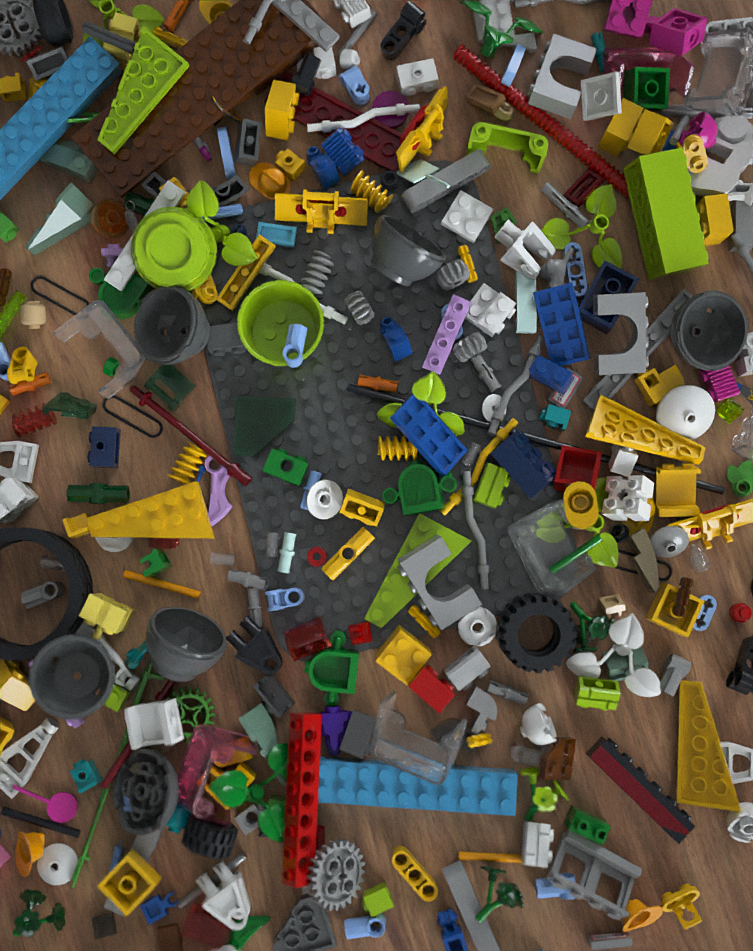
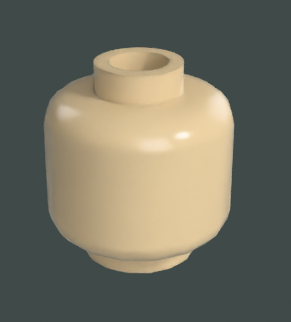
M25 301L24 305L19 307L20 322L23 325H28V329H40V325L46 323V308L43 304H40V301Z

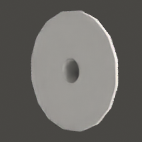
M497 394L487 396L482 404L483 416L490 423H492L491 417L494 411L497 410L502 398Z

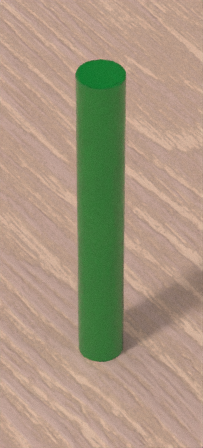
M597 534L549 567V570L552 574H555L603 541L602 538Z

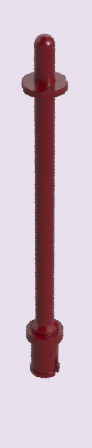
M135 385L130 386V392L140 399L139 405L141 407L148 405L225 467L229 477L233 476L244 487L251 482L253 477L241 469L240 464L228 461L151 399L152 392L144 393Z

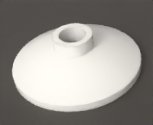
M320 480L313 484L306 497L309 512L319 519H329L336 515L343 502V494L340 487L330 480ZM323 495L324 499L320 502V497Z
M54 843L44 849L42 857L37 861V870L40 877L48 884L62 885L72 879L78 858L70 846L63 843ZM56 863L58 865V869H54L52 867V864Z

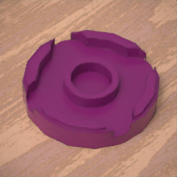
M389 90L376 96L372 109L392 107L402 103L404 105L409 104L404 95L397 91ZM405 113L404 116H397V114L375 116L373 119L395 129L405 123L409 113Z

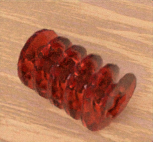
M42 403L41 410L36 405L34 406L35 412L28 408L27 415L23 411L19 412V418L15 413L12 414V427L16 436L21 438L22 435L27 436L29 431L35 433L37 429H44V426L50 427L51 423L56 425L57 417L53 409Z

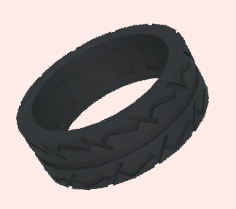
M27 527L0 529V551L14 543L22 541L36 542L49 549L59 559L65 569L69 582L68 606L55 630L33 645H20L0 637V659L23 660L36 657L38 652L54 639L66 635H74L84 621V618L79 617V614L89 594H93V580L89 567L80 551L74 545L53 532Z

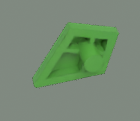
M508 207L490 217L495 235L508 219L514 225L517 224Z

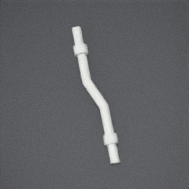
M402 103L392 107L373 108L352 120L335 122L324 120L322 123L307 124L308 132L323 131V133L340 128H354L375 116L393 114L404 116L405 113L418 112L420 106L419 104L404 105Z
M266 263L259 272L264 276L269 275L277 280L294 282L292 278L272 269V266ZM320 304L324 317L328 319L333 318L346 324L348 317L336 312L330 306L326 307Z

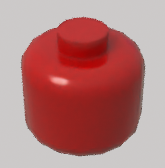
M735 603L729 609V616L735 622L744 623L750 620L752 611L744 603Z

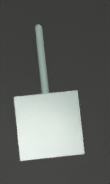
M422 159L409 164L403 173L400 172V169L396 172L397 175L412 183L427 177L446 188L450 187L449 184L431 175L439 171L440 168Z

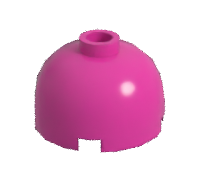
M702 111L689 122L690 128L688 131L684 130L678 141L682 146L686 137L695 134L701 137L705 149H710L717 140L715 138L718 132L717 123L711 115Z

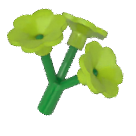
M528 767L520 769V775L528 776L529 784H531L532 804L524 816L526 821L531 822L537 810L541 812L546 810L553 811L558 796L564 797L567 802L569 801L567 794L557 780H553L554 790H551L549 787H537L535 789L539 768Z

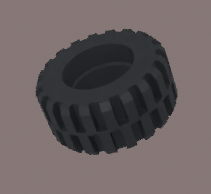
M527 593L522 598L519 596L514 598L512 604L508 603L505 606L507 609L499 615L500 622H497L496 629L498 633L496 636L501 650L516 667H521L526 672L542 673L543 670L550 672L554 670L553 666L557 665L560 667L563 665L562 660L565 657L569 659L571 656L569 653L570 648H575L576 643L573 641V638L577 637V631L574 629V619L570 617V612L561 603L548 595L545 596L541 593L532 595ZM533 615H544L553 624L551 640L547 645L537 650L524 648L518 639L520 626L527 618Z

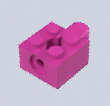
M611 0L603 31L635 39L642 38L653 0Z
M673 8L662 17L649 16L644 33L651 35V46L657 47L659 50L672 52L677 56H683L704 40L707 18Z

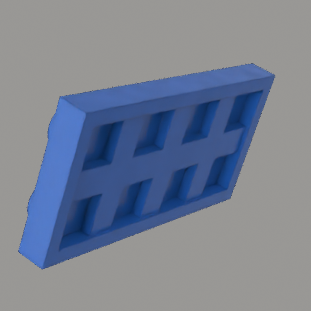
M573 282L533 292L550 361L563 366L589 360L591 357Z
M414 394L390 417L392 422L441 477L446 476L468 451L425 401L417 399Z

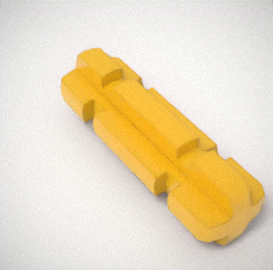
M156 27L153 31L156 37L175 48L179 47L180 49L188 42L183 38L179 39V36L168 31L163 32V29Z
M468 246L458 247L457 251L461 258L460 260H463L469 268L470 275L467 282L477 281L478 277L476 272H474L475 268Z
M416 605L408 609V613L415 617V620L426 631H429L428 634L432 638H436L441 633L440 629L437 626L434 627L430 619L423 612L421 613Z
M490 733L467 737L466 741L468 746L473 748L491 744L493 739H491Z

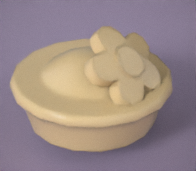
M504 101L493 114L496 119L509 121L512 118L513 109L510 104Z

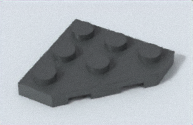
M309 893L300 895L273 941V951H325L337 947V940L327 909L313 902L314 897L310 896Z

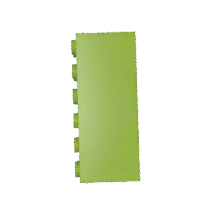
M683 147L639 156L623 168L649 281L689 272L709 264L708 252L704 245V233L700 227V215L696 209V197L692 191L691 175L688 173L687 157L684 154Z

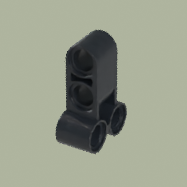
M408 1L404 5L400 18L381 42L382 54L386 60H395L413 36L420 34L427 23V20L424 19L426 13L412 1ZM400 31L406 32V34L403 36L397 35ZM388 46L394 47L392 51H386Z
M753 636L743 639L734 671L729 673L726 680L727 688L744 695H748L750 692L753 693ZM747 659L751 661V668L747 665Z

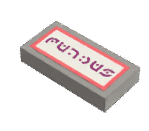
M569 368L567 370L573 372V382L566 393L562 395V393H558L554 389L547 399L554 406L564 409L584 379L583 376Z
M619 931L587 935V942L592 950L633 945L632 937L628 932Z

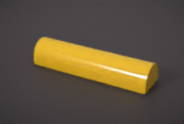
M260 234L252 244L258 259L250 264L238 266L216 299L232 311H234L276 248V245Z

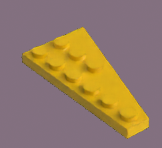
M601 394L596 401L585 435L588 438L697 465L704 458V446Z
M197 481L86 518L91 537L215 539L200 484Z
M681 680L677 803L741 812L703 684L698 681Z

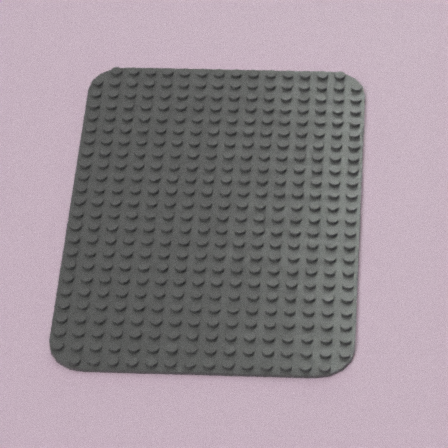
M446 160L428 162L440 168L439 171L453 164ZM383 173L370 176L368 182L370 183L375 180L374 187L376 188L381 185L380 177ZM398 175V186L387 192V197L393 194V198L387 207L376 213L374 208L368 206L367 226L334 224V234H328V228L313 227V233H306L307 222L275 220V200L243 207V214L213 220L218 222L219 225L227 226L230 234H232L231 231L234 225L242 224L246 227L247 238L251 244L256 240L258 222L297 227L294 248L276 245L266 264L272 266V269L292 278L295 283L302 285L301 279L305 278L304 271L308 270L307 264L310 263L313 251L318 250L326 253L331 257L330 261L334 263V266H327L331 273H324L328 280H321L325 284V287L318 288L322 291V294L313 295L320 304L326 307L330 306L336 312L348 317L346 324L333 318L328 319L324 317L323 333L318 346L298 367L266 364L254 357L248 350L240 354L226 352L223 356H214V354L208 351L207 344L204 347L232 463L240 464V468L253 477L246 487L238 480L237 484L260 577L269 579L266 591L299 588L305 595L304 601L300 605L269 611L274 634L280 647L297 660L303 662L305 660L310 661L312 655L317 650L324 647H333L330 642V635L335 630H341L346 635V642L341 648L357 649L359 652L381 647L398 625H401L415 637L427 635L429 632L415 620V617L408 613V609L416 605L421 613L423 612L427 617L431 615L428 609L423 610L418 602L420 599L419 594H416L382 628L369 622L372 642L352 645L348 625L368 622L364 617L419 514L403 515L401 499H398L394 504L385 502L383 513L376 527L366 525L355 518H348L339 513L340 510L329 519H319L314 517L309 510L300 508V504L305 491L303 487H306L310 470L322 473L320 480L335 482L342 491L343 500L348 488L383 502L382 493L385 489L393 488L399 491L398 480L400 474L405 468L410 466L409 462L413 461L412 455H410L408 461L405 460L404 455H402L400 461L397 460L396 455H394L392 461L389 460L388 455L382 461L380 455H378V436H381L382 441L385 440L386 436H389L391 442L394 436H397L399 442L402 436L405 437L406 442H408V439L399 428L390 427L378 418V410L390 403L348 392V384L358 386L360 374L376 378L381 376V379L398 381L396 394L382 390L378 392L407 400L413 394V384L432 372L422 368L442 322L441 310L446 304L450 303L453 294L471 301L483 283H485L496 292H502L507 296L487 222L474 243L441 225L443 218L460 190L481 201L474 180L469 181L421 210L411 213L401 195L407 189L427 179V177L412 183ZM387 179L386 182L390 184L393 180ZM354 180L332 185L325 190L319 188L308 191L324 193L339 191V197L357 198L356 194L350 192ZM387 215L415 229L446 256L445 262L433 274L424 279L413 281L410 286H404L390 279L371 263L373 257L372 233L379 216ZM205 221V222L208 224V227H210V228L214 227V225H212V224H210L209 222ZM223 241L216 242L217 259L211 273L218 296L238 267L230 265L222 257V250L225 247L222 243ZM467 245L475 268L474 272H476L478 277L477 281L468 283L465 280L464 283L454 289H442L437 282V271L445 266L446 263L461 259L457 249L460 246ZM258 273L234 311L217 300L212 304H205L199 298L197 300L205 311L209 326L238 323L239 309L247 295L249 296V293L256 287H260L266 282H274L277 279ZM356 291L362 292L374 312V318L363 325L357 324L344 302L349 294ZM513 316L511 319H505L503 322L505 327L499 335L495 333L493 337H490L464 318L462 336L454 342L443 370L438 375L444 385L446 396L443 402L437 404V408L488 422L482 413L484 399L491 394H497L502 397L504 391L522 374L526 365ZM391 317L402 327L409 339L413 354L396 362L394 361L387 349L384 336L379 331L383 318ZM475 332H480L481 336L486 340L487 348L481 352V355L489 368L492 367L494 370L492 373L501 384V387L492 393L484 380L479 378V373L470 361L471 359L466 362H460L454 354V345ZM530 377L511 395L506 406V414L499 425L505 427L514 418L518 421V424L513 429L546 438L542 421L539 419L540 414ZM464 424L465 433L457 436V438L468 451L451 469L452 476L457 481V487L452 492L442 490L444 504L450 500L449 497L454 492L456 493L463 486L462 471H470L472 475L480 452L495 437L487 433L488 430ZM529 442L532 447H536L541 452V457L546 462H550L554 466L549 447ZM277 448L288 451V455L295 458L298 455L307 459L306 463L309 464V468L301 487L262 471L271 449L277 451ZM418 451L416 460H421L422 465L430 467L436 472V470ZM491 454L487 456L479 479L473 486L474 494L486 463L502 467ZM286 461L282 464L283 471L291 470V462ZM511 477L508 487H504L501 493L504 495L501 506L497 505L495 509L473 501L474 519L486 544V558L490 572L488 573L489 589H481L480 574L477 571V565H479L478 543L466 521L464 496L461 498L462 501L459 505H455L446 516L440 512L441 509L420 513L471 540L425 586L427 592L435 597H446L469 584L482 603L479 607L488 609L494 617L499 616L501 612H505L507 609L505 606L508 603L512 604L514 598L518 596L522 598L527 593L532 595L541 593L555 600L565 596L576 582L579 572V557L555 574L551 573L549 567L577 549L571 527L564 528V539L556 543L541 540L532 530L533 523L543 512L555 510L561 514L560 506L563 497L561 491L555 490V477L532 498ZM323 495L320 497V502L324 499ZM364 527L375 539L332 581L321 568ZM284 532L297 534L293 549L295 554L292 556L290 573L277 571L280 559L279 549H282ZM320 547L325 550L327 560L322 566L315 567L309 564L307 554L311 548ZM346 548L343 550L342 555L345 559H351L354 556V551L351 548ZM315 553L313 559L315 561L320 560V554ZM296 591L291 592L290 600L295 603L298 602L299 594ZM265 595L267 606L269 608L267 595ZM458 620L443 630L458 627Z

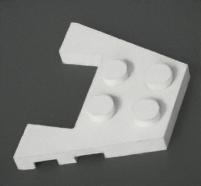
M515 0L478 1L492 11L489 19L490 26L507 32L513 25L509 2H514ZM473 11L477 41L483 44L484 40L482 38L484 36L486 18L484 15ZM514 29L509 34L514 41L501 44V46H509L512 49H515L516 45L520 44L532 53L536 52L537 49L534 33L515 35Z

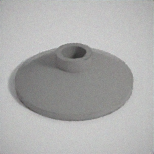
M666 526L654 532L650 540L656 556L669 558L680 554L686 549L689 543V536L681 527Z

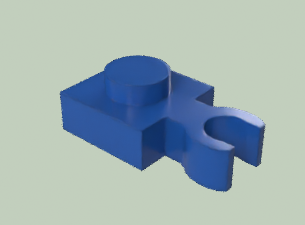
M170 891L163 899L158 894L141 903L140 908L148 924L168 914L167 907L171 908L177 905L179 899L175 902L169 900V897L174 895L175 891Z

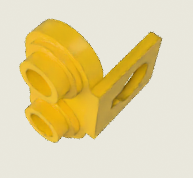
M695 134L689 135L683 141L682 146L677 142L676 147H683L684 154L687 157V168L693 173L703 171L708 164L701 137Z
M212 275L201 286L192 291V295L196 299L199 298L205 304L214 303L218 297Z
M687 883L680 887V891L673 894L672 892L664 893L661 896L662 900L660 903L663 911H673L683 929H688L702 922L692 903L699 897L700 892L696 886H691ZM686 908L687 911L694 914L693 920L685 921L682 918V909Z

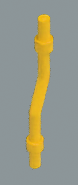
M512 418L503 429L500 428L495 433L496 436L480 452L471 475V486H474L478 481L487 456L501 441H505L509 437V433L518 424L516 419ZM462 487L449 497L450 500L445 504V508L440 510L444 516L462 501L461 498L464 496L462 495Z

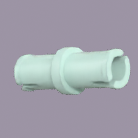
M284 532L282 549H279L278 572L290 573L292 556L295 554L293 551L297 535L295 533Z

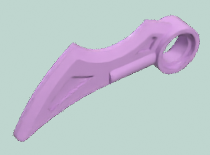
M208 456L204 464L206 470L211 473L210 501L207 513L212 527L223 519L233 506L225 495V486L229 479L227 469L221 464L218 469H211L210 462L213 458Z

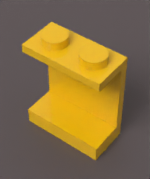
M664 463L662 466L656 467L655 513L659 517L697 516L700 514V508L696 505V474H700L701 469L694 466V463H682V466Z

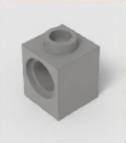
M256 802L249 804L234 817L245 836L259 826L258 819L250 820L248 813L255 812L258 816L261 811L267 810L262 805H257Z

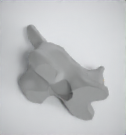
M570 248L565 253L563 259H549L541 267V277L548 281L546 289L564 284L566 265L574 251L573 248Z

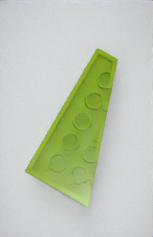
M142 26L140 38L134 46L132 58L126 66L116 98L113 99L110 113L105 119L97 139L99 143L114 155L189 68V63L144 26Z
M419 513L364 619L382 628L418 594L417 592L413 593L407 583L410 580L407 575L403 577L397 568L400 565L397 559L435 535L441 536L451 555L429 569L425 577L426 586L471 540Z

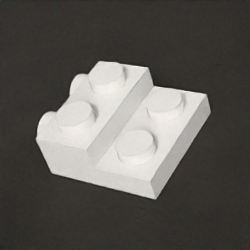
M483 283L470 301L471 304L465 319L490 337H493L495 333L499 335L505 327V324H503L505 319H511L516 312L514 308L516 302L502 292L498 293Z

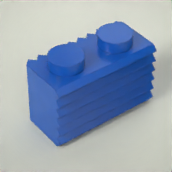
M340 128L320 145L345 176L351 173L365 158L362 156L364 155L362 149L358 145L354 146L351 142L352 137L349 132Z
M539 355L529 368L532 379L538 380V383L541 382L548 386V388L551 387L552 390L555 389V391L562 393V395L566 393L573 382V372Z

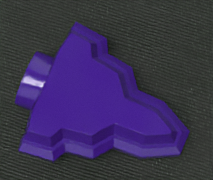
M341 705L325 706V711L319 713L322 714L321 735L326 738V746L331 755H339L343 736L353 711L341 710Z

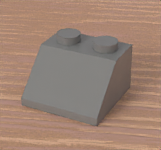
M472 646L444 668L443 671L459 691L461 689L465 691L473 685L472 681L476 677L482 678L489 672L490 664L480 650Z

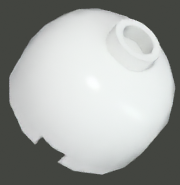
M537 703L524 712L522 726H520L523 737H528L536 745H547L557 741L555 739L557 734L551 717H547L544 714L546 708L542 703Z
M741 802L739 803L741 812L729 810L727 814V828L733 839L751 843L750 839H753V803Z

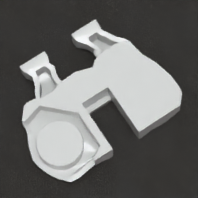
M734 113L715 119L718 126V132L715 137L717 139L716 143L710 149L706 148L705 150L726 159L724 164H721L707 157L708 164L703 171L693 173L688 169V173L691 175L692 191L694 194L701 196L728 193L729 201H744L747 205L751 206L753 203V183H743V181L739 180V176L748 165H753V126L741 114Z

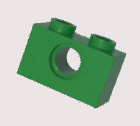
M277 448V451L271 449L262 471L301 487L309 468V464L306 463L307 459L298 455L295 458L288 455V451ZM286 461L292 463V468L289 471L282 470V464Z

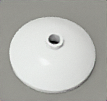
M695 385L678 386L665 394L659 402L656 411V421L658 424L690 440H694L704 434L711 426L715 416V405L710 394L701 387ZM693 415L692 419L688 420V417Z

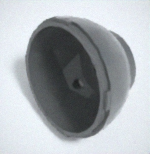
M387 215L379 216L372 233L373 257L371 263L390 279L404 286H410L413 281L424 279L433 274L445 262L446 256L415 229Z
M163 286L148 293L142 300L135 317L134 337L139 353L147 360L164 365L181 363L201 352L209 339L210 326L205 311L200 302L189 291L179 286Z
M713 290L696 294L677 309L670 327L672 346L677 355L694 368L707 371L724 369V367L731 364L740 355L746 343L749 330L748 318H746L739 303L726 293ZM709 308L712 310V312L709 313L706 310Z
M167 607L158 609L149 619L146 631V644L152 658V666L160 675L173 681L186 682L209 670L220 660L226 649V637L220 626L210 617L187 608Z
M66 635L56 638L46 644L33 660L28 677L29 689L36 703L46 713L54 717L73 720L89 716L107 701L112 692L115 682L113 660L108 651L99 642L90 637ZM55 657H59V660L56 662V664L53 663V659ZM75 672L81 674L80 679L76 680L73 677ZM100 688V693L96 695L95 692Z

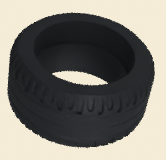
M33 0L35 16L46 42L53 47L71 43L74 33L64 0Z

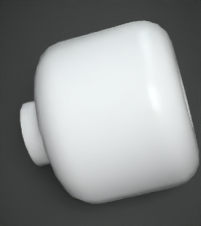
M350 49L342 50L339 59L341 68L349 70L359 65L360 57L357 51Z

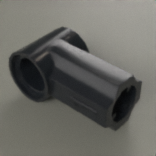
M305 53L299 71L294 74L291 83L296 84V92L308 97L313 91L314 78L322 61L310 53Z

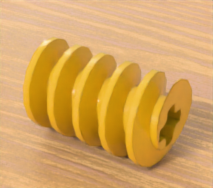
M360 171L351 185L350 192L356 194L357 198L368 199V206L374 208L376 213H379L390 203L393 194L387 197V189L380 192L382 185L375 188L376 181L373 180L369 183L370 176L367 175L363 178L364 171Z
M378 436V455H380L382 461L385 460L386 455H388L390 461L393 460L394 455H396L398 461L401 460L402 455H404L406 461H408L410 455H412L413 461H416L418 450L409 440L406 442L404 436L401 437L400 442L397 436L393 437L392 442L389 436H386L384 441H382L381 436Z
M189 442L187 443L190 447L182 448L186 454L179 453L182 461L175 460L178 468L171 467L174 475L167 474V476L183 485L191 483L188 477L195 478L192 470L199 471L196 463L203 464L200 456L207 457L202 449Z

